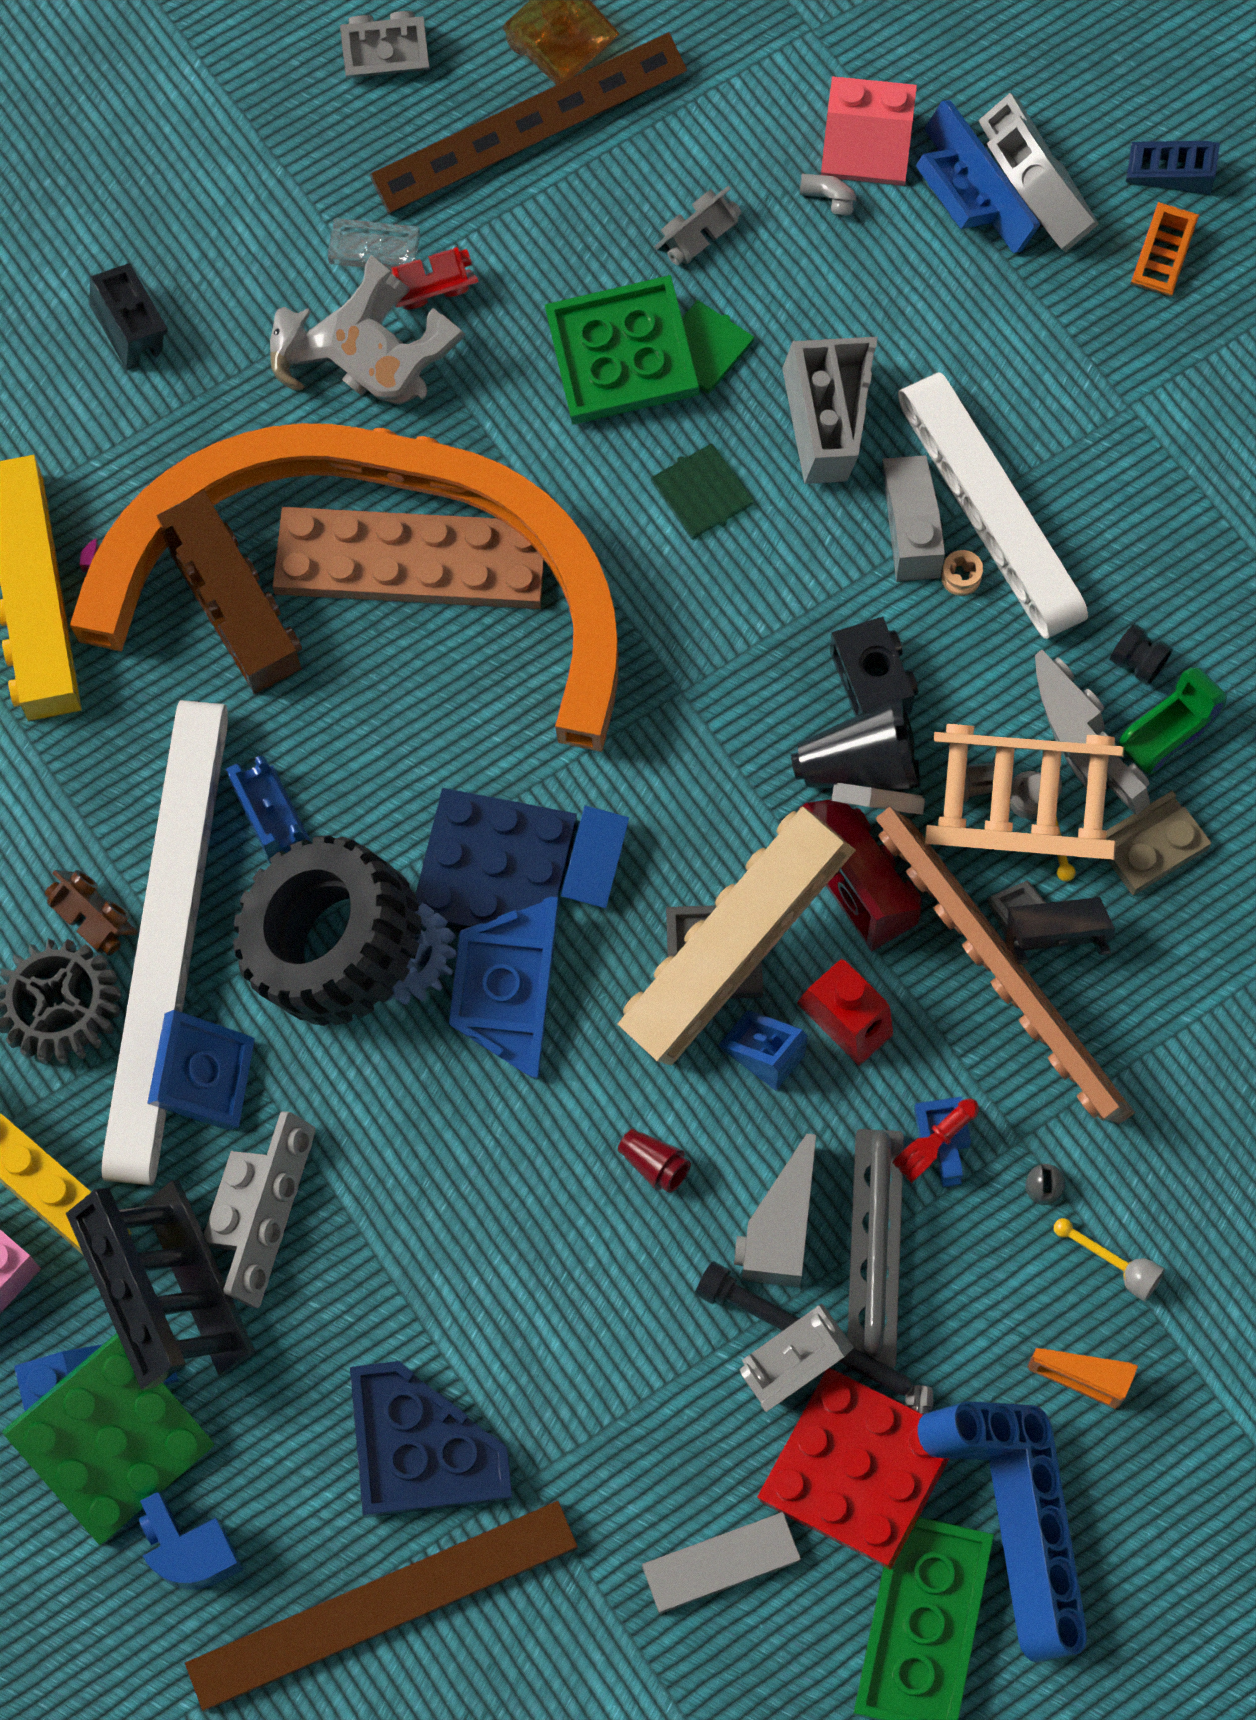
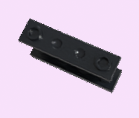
M173 1180L146 1201L143 1204L144 1207L118 1209L110 1188L94 1189L66 1212V1216L141 1390L157 1387L186 1365L184 1359L210 1355L218 1375H224L256 1352L232 1297L224 1293L225 1282L179 1180ZM152 1225L163 1249L138 1253L127 1228ZM171 1268L182 1293L156 1296L146 1272ZM190 1311L201 1336L176 1340L165 1315Z

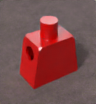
M842 958L813 983L797 1001V1005L859 1066L893 1036L889 1004ZM871 1026L873 1029L866 1034V1031Z

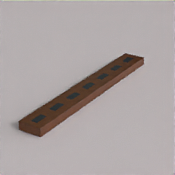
M667 32L374 171L369 176L387 213L390 214L685 73L687 68L670 32Z

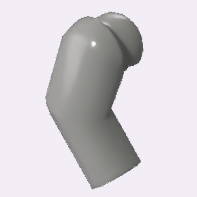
M802 173L800 195L832 198L831 211L833 214H852L854 209L853 200L857 201L853 189L834 176Z

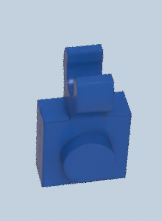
M962 1097L915 1103L914 1112L919 1138L929 1137L933 1134L932 1126H937L958 1106L957 1103L963 1100ZM968 1124L951 1139L949 1145L943 1142L938 1149L937 1157L942 1188L962 1184L961 1177H963L958 1149L970 1148L971 1139Z

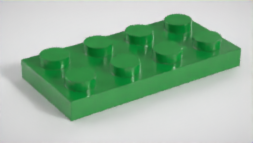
M922 1517L918 1518L892 1569L889 1570L885 1567L882 1569L853 1715L871 1720H958L994 1534Z

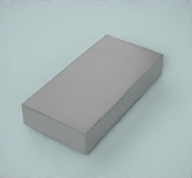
M837 783L833 787L831 801L880 809L891 807L896 811L923 815L925 798H922L921 795Z

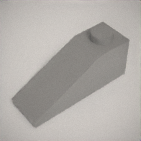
M927 456L882 459L896 582L941 578L945 552L940 513Z
M816 1134L805 1135L749 1220L747 1237L737 1236L734 1265L743 1266L742 1281L800 1287Z

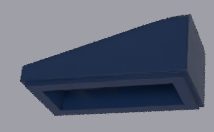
M1212 141L1132 142L1126 182L1210 195L1216 176L1220 143ZM1143 157L1151 158L1149 169H1141ZM1160 159L1168 160L1167 169H1159ZM1177 162L1185 163V169H1176ZM1195 164L1203 165L1202 169H1194Z

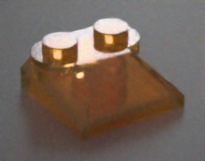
M530 0L502 26L510 48L519 55L527 56L556 85L573 78L620 34L590 0Z

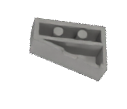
M878 337L792 342L782 369L804 484L843 482L848 480L859 455L866 412V398L871 381L873 355Z

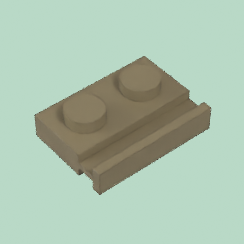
M1172 790L1152 802L1138 815L1133 814L1107 830L1106 840L1116 841V852L1114 860H1106L1134 896L1209 850L1211 842L1185 807L1182 808L1176 800V794Z

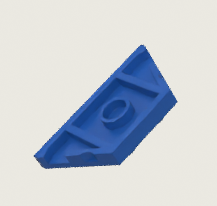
M558 897L543 899L541 903L520 911H511L485 924L479 923L461 930L459 934L449 1025L534 1079H539L560 901Z

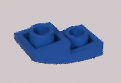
M584 805L561 892L562 897L606 908L629 817Z

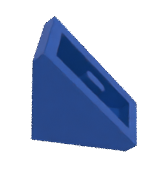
M747 1010L720 1042L719 1046L724 1052L776 1091L805 1057L808 1035L800 1028Z

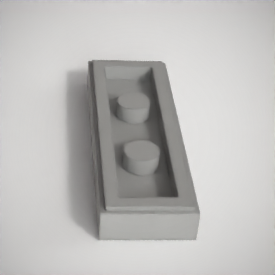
M781 1512L643 1563L642 1568L658 1613L662 1614L799 1563L801 1559L785 1516Z

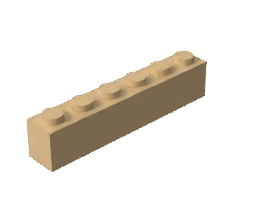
M803 806L798 812H791L781 821L776 830L777 837L767 848H761L752 855L746 864V870L748 871L736 885L730 884L719 894L715 901L717 907L705 921L700 920L689 929L684 938L686 943L675 956H669L662 961L654 972L656 979L644 993L638 992L625 1005L623 1009L625 1015L617 1024L656 1061L673 1065L856 851L818 816Z

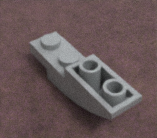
M1009 93L978 120L990 140L987 145L1030 210L1063 251H1068L1099 225L1064 165L1053 157L1016 96Z
M1043 650L1039 651L1035 655L1036 675L1045 713L1055 740L1058 742L1086 744L1087 735L1108 736L1103 732L1105 727L1101 712L1104 710V707L1096 695L1089 689L1082 692L1072 682L1075 679L1074 674L1060 658H1056L1053 661ZM1062 752L1077 778L1087 788L1090 754ZM1109 756L1106 784L1135 815H1138L1150 805L1147 786L1150 783L1135 764L1131 763L1127 767L1119 757Z

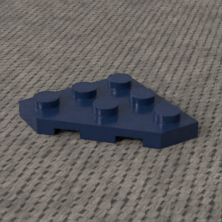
M394 1361L350 1367L362 1513L364 1518L513 1500L508 1449L494 1436L489 1435L440 1393L435 1392L415 1376L401 1362Z

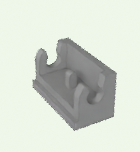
M821 1303L742 1360L744 1366L740 1368V1372L761 1402L760 1405L764 1411L767 1412L844 1358L854 1347Z

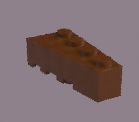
M205 490L156 515L171 558L253 694L301 670L297 653L303 649L299 639L290 626L284 629L277 618L281 615L277 603L269 591L263 593L257 583L260 578L255 567L248 557L243 558L237 548L239 544L227 522H222Z

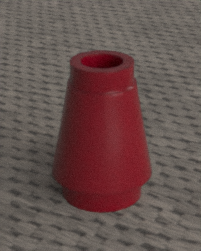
M635 1128L629 1130L624 1135L618 1146V1152L657 1191L661 1189L668 1193L675 1191L682 1184L691 1167V1162L684 1157L685 1153L683 1150L645 1133H640Z

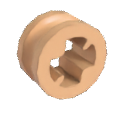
M958 550L951 553L944 561L941 574L945 589L951 594L958 596L974 593L982 579L983 564L980 558L973 552ZM957 566H962L965 572H970L968 580H962L959 574H954Z

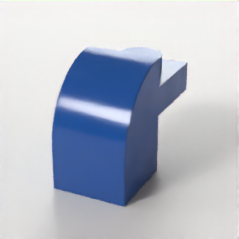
M159 1492L140 1501L146 1515L139 1518L141 1527L151 1545L158 1542L161 1545L143 1555L149 1567L166 1582L179 1588L198 1590L211 1587L244 1570L223 1525L217 1518L182 1535L166 1499Z

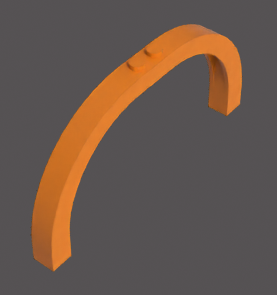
M310 423L272 426L227 438L186 457L144 488L123 510L109 529L92 559L70 623L79 643L117 651L123 650L145 581L155 563L167 548L156 515L204 490L214 506L242 490L270 481L309 475L338 476L438 495L464 502L502 520L520 533L538 551L551 568L562 588L573 622L572 659L555 725L558 743L602 752L618 685L619 650L615 611L608 583L598 558L584 534L570 516L546 492L524 476L499 462L474 452L440 444L437 440L430 437L419 436L413 439L398 436L395 432L385 428L368 430L335 424Z

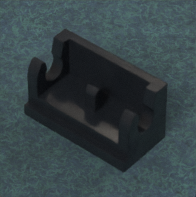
M128 263L90 276L89 305L126 370L138 367L139 355L147 348L150 349L154 358L158 357L162 352L163 336L168 334V328L131 264Z
M1100 897L1009 907L1006 946L1008 950H1011L1017 964L1028 963L1025 950L1093 943L1099 955L1111 954V950L1106 939L1114 938L1115 927Z

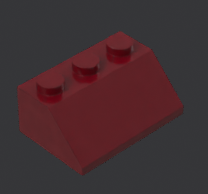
M832 799L805 803L802 805L804 808L818 816L856 850L827 883L826 887L870 951H874L917 925L921 912V897L911 882L906 881L903 883L894 870L896 862L888 848L884 844L878 846L869 834L871 827L864 813L858 807L852 809L848 803L831 801Z

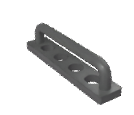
M858 1129L855 1135L847 1339L854 1348L895 1369L903 1174L899 1171V1168L894 1166L892 1161L903 1151L904 1134L901 1131ZM871 1168L869 1187L865 1182L864 1174ZM867 1215H869L868 1234L862 1225V1221ZM888 1221H889V1223H890V1230H889V1231H888ZM865 1262H867V1282L861 1276L860 1271ZM863 1310H865V1330L859 1324L858 1318Z

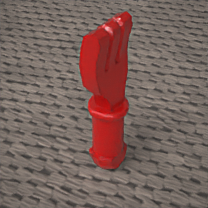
M964 1099L957 1103L958 1106L937 1126H932L934 1133L929 1137L918 1138L892 1161L894 1166L899 1168V1171L906 1175V1178L911 1183L914 1182L935 1161L941 1144L945 1142L949 1145L951 1139L967 1123L977 1117L979 1112L977 1101L974 1099Z

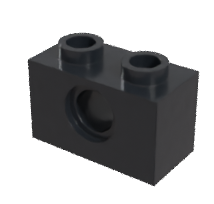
M882 616L832 632L830 654L854 715L857 716L897 698H902L908 714H911L914 696L918 695L917 682L911 669L904 670L899 658L903 655L899 636L895 630H888L884 617ZM870 667H879L886 674L875 677L869 675L865 670Z

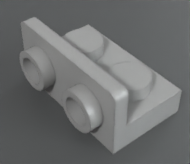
M414 11L394 12L390 14V20L374 21L371 15L354 16L348 18L349 24L340 25L346 78L429 70L424 17H415Z

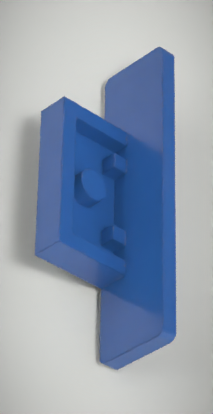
M942 101L925 127L926 133L939 151L923 154L916 164L917 169L960 229L992 223L1013 253L1022 252L1039 228V221L952 101Z

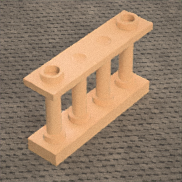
M947 724L946 733L934 732L935 742L950 743L944 816L939 817L938 826H926L925 844L1115 859L1116 841L1106 840L1107 830H1102L1109 756L1124 757V747L1114 746L1115 737L1087 735L1086 744L981 736L974 735L975 726ZM968 745L996 747L990 821L985 820V829L966 828L967 819L962 818ZM1015 749L1043 751L1037 825L1032 824L1031 833L1012 832L1013 823L1009 822ZM1062 752L1090 754L1084 828H1079L1078 837L1059 836L1060 827L1055 826Z

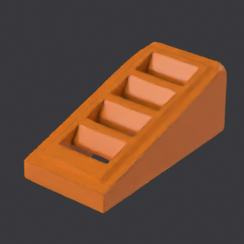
M1160 202L1157 203L1130 284L1172 297L1199 217L1198 214ZM1159 225L1184 232L1182 238L1159 231ZM1154 239L1179 246L1178 251L1175 252L1153 245ZM1149 254L1173 260V266L1149 260ZM1147 268L1169 275L1167 283L1143 276L1144 269Z
M1036 1348L1027 1368H1029V1371L1116 1409L1124 1401L1138 1365Z

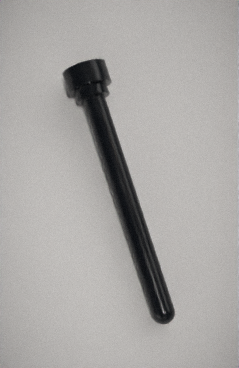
M715 1261L709 1264L695 1291L697 1297L712 1305L716 1301L724 1305L727 1301L781 1331L800 1319L737 1285V1279L730 1275L731 1270ZM853 1348L844 1358L838 1361L899 1395H908L913 1389L911 1378L856 1348Z

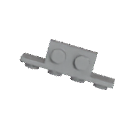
M282 1111L280 1113L267 1155L230 1152L204 1232L208 1246L236 1251L225 1283L224 1293L249 1307L259 1308L316 1131L314 1126L291 1112Z

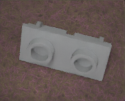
M729 185L717 195L712 189L702 195L692 204L696 212L686 220L679 214L660 230L665 237L654 246L656 250L666 243L670 248L667 252L668 257L675 265L678 266L681 263L688 264L693 257L710 244L700 232L702 229H705L714 241L730 227L736 225L738 217L742 213L735 202L730 201L727 203L723 197L731 189Z

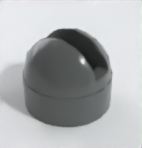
M1046 1163L1040 1164L1029 1172L1025 1182V1189L1028 1196L1034 1202L1049 1205L1061 1197L1065 1189V1178L1056 1166ZM1043 1172L1050 1173L1051 1193H1043Z

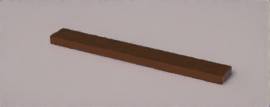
M555 1501L185 1662V1666L203 1712H207L578 1550V1546L559 1501Z

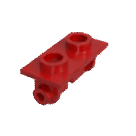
M458 247L428 256L433 272L425 274L420 259L392 267V274L410 289L395 307L403 306L405 310L416 309L426 305L430 297L442 293L446 297H452L467 292L469 290L468 285L479 282L476 275L470 269L465 270V267L472 265L468 250L463 249L459 251Z

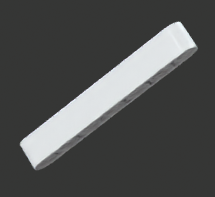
M937 372L899 390L900 406L907 420L1040 635L1048 639L1087 620L1088 611L1081 593L945 376Z

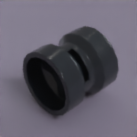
M1134 623L1122 636L1109 660L1120 668H1134L1135 678L1148 686L1165 666L1172 654L1173 648L1163 641H1157L1152 644V640L1148 638L1147 631Z

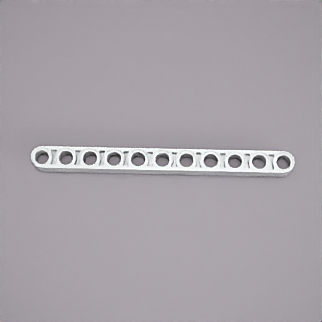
M180 700L177 705L103 1151L102 1178L104 1181L153 1185L156 1178L167 1110L149 1105L147 1102L164 1014L172 1010L183 1011L227 733L228 710L226 704Z

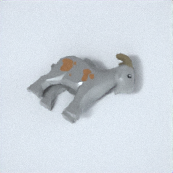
M371 255L365 266L364 279L352 297L342 307L309 331H306L304 328V324L311 313L309 308L299 313H295L285 307L277 310L270 339L271 369L278 381L292 390L301 391L304 385L292 377L289 371L291 365L334 362L347 372L342 380L359 395L363 396L368 390L380 401L401 405L415 397H420L422 400L426 397V383L419 376L421 371L430 363L442 359L466 334L443 314L441 315L432 308L427 316L426 331L421 339L409 344H403L401 340L382 324L389 312L410 289Z

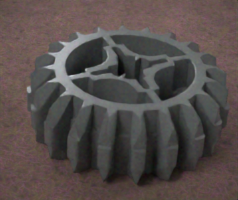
M48 938L46 951L42 952L38 950L36 945L30 944L28 949L31 956L26 960L19 955H13L12 960L17 966L15 971L1 969L0 975L7 984L0 985V1032L2 1034L8 1033L6 1041L11 1048L21 1046L20 1052L27 1059H30L37 1053L39 1061L47 1065L55 1053L59 1063L66 1065L69 1059L68 1052L74 1051L79 1059H84L86 1052L83 1046L90 1042L94 1048L100 1049L102 1043L97 1034L99 1032L113 1034L114 1028L107 1019L120 1017V1009L113 1003L122 997L120 989L113 986L117 981V976L113 970L106 969L108 963L102 955L93 957V950L86 944L76 951L74 941L67 938L59 950L55 941ZM58 972L54 977L50 979H40L47 974ZM83 977L90 980L93 987V996L89 1009L85 1008L81 1001L77 999L81 990L79 983ZM26 994L31 996L34 1003L37 1004L32 1014L35 1019L30 1027L23 1022L22 1004ZM60 996H64L68 1003L63 1002L59 1006L54 1003V1007L51 1008L46 999L51 1001L57 997L60 1001ZM65 1023L75 1024L66 1030L55 1032Z

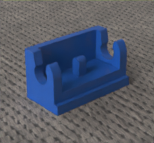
M257 756L255 758L257 765L248 771H243L239 764L226 768L232 788L269 863H271L269 859L279 851L287 853L291 851L290 845L305 839L310 841L274 766H269L264 756Z

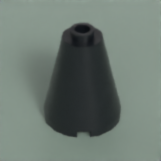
M902 698L889 700L798 743V752L791 753L796 780L804 779L808 788H833L837 783L876 789H913L921 787L918 759L915 760L913 747L915 745L914 735L905 703L902 702Z

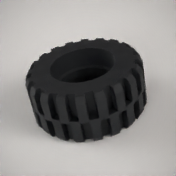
M331 835L317 836L313 838V844L305 839L290 845L291 851L287 853L279 851L269 859L272 863L265 870L259 869L252 878L255 881L249 892L244 891L240 900V905L243 906L241 915L236 914L234 931L239 934V937L233 940L235 956L240 959L238 961L240 972L244 979L251 983V988L260 996L299 1020H306L311 1024L325 1026L330 1022L340 1025L351 1022L353 1014L362 1018L375 1010L373 1006L379 1000L385 1003L395 993L392 990L399 980L404 982L410 972V969L407 968L410 958H416L419 943L415 941V935L421 934V917L415 913L419 910V903L416 894L409 888V882L390 864L353 839L343 836L334 838ZM350 899V918L341 939L324 956L305 963V943L314 922L333 904Z

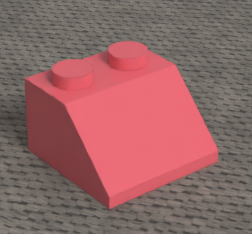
M832 76L821 175L834 176L842 180L905 186L917 85Z

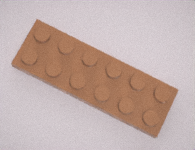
M282 507L273 590L275 595L541 609L545 560L520 533L498 518Z

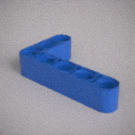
M970 1401L924 1414L918 1423V1437L923 1449L930 1456L936 1458L989 1460L1018 1640L1024 1655L1030 1661L1040 1663L1081 1653L1086 1646L1087 1630L1053 1430L1047 1414L1035 1405Z

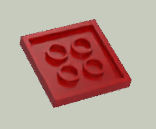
M828 1368L757 1498L766 1506L780 1513L783 1512L789 1518L891 1570L950 1458H936L930 1456L923 1449L918 1437V1423L923 1414Z

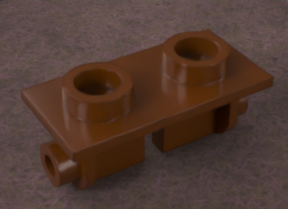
M75 870V872L53 871L52 874L60 883L54 882L46 889L44 895L48 898L47 904L69 925H75L80 917L84 915L86 919L76 932L98 953L104 952L111 956L121 946V942L118 940L121 934L137 935L138 931L127 921L130 917L129 914L117 903L111 900L106 901L95 891L98 885L91 877L80 870Z

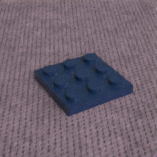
M442 788L416 890L419 906L424 903L434 910V914L438 912L448 921L445 926L446 928L464 930L479 923L485 924L496 920L498 916L511 911H520L543 902V899L549 897L559 898L577 823V813Z

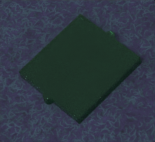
M713 443L686 458L683 456L678 457L677 463L651 477V483L692 540L717 525L725 526L728 519L751 507L754 502Z

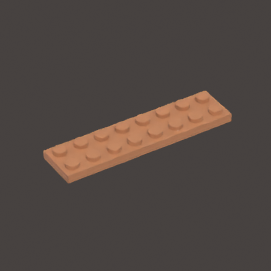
M888 807L875 819L884 829L878 834L881 841L895 857L899 855L906 863L909 862L911 867L906 870V873L918 889L923 893L927 891L933 899L936 898L939 904L934 907V910L941 920L951 930L955 928L959 934H964L967 941L962 946L970 958L979 967L983 965L996 976L990 981L991 985L1007 1004L1011 1002L1016 1008L1021 1009L1024 1015L1019 1021L1027 1033L1036 1042L1040 1040L1045 1046L1048 1045L1053 1053L1048 1056V1060L1063 1079L1069 1078L1073 1083L1076 1082L1082 1092L1077 1095V1098L1093 1118L1098 1116L1102 1121L1106 1119L1118 1124L1132 1116L1135 1111L1024 966L1015 962L1011 950H1008L1004 940L932 846L925 844V837L912 820L891 807Z

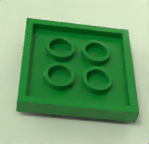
M671 275L544 304L572 425L700 395Z
M117 1333L2 1431L7 1440L99 1546L143 1508L141 1500L156 1492L161 1493L215 1445L163 1382L157 1387L141 1390Z

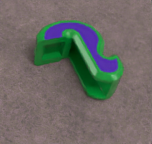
M1189 668L1182 673L1176 685V691L1128 727L1119 739V746L1124 747V753L1145 774H1153L1165 766L1167 760L1174 753L1193 743L1215 722L1226 705L1227 695L1201 668Z

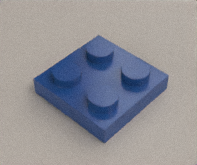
M177 1010L166 1012L164 1014L147 1104L226 1130L239 1128L255 1037Z

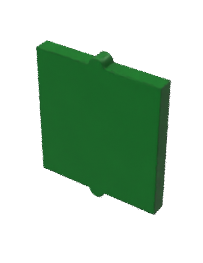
M697 300L682 317L699 388L710 394L752 345L754 336L732 323L729 315L725 314L722 316Z

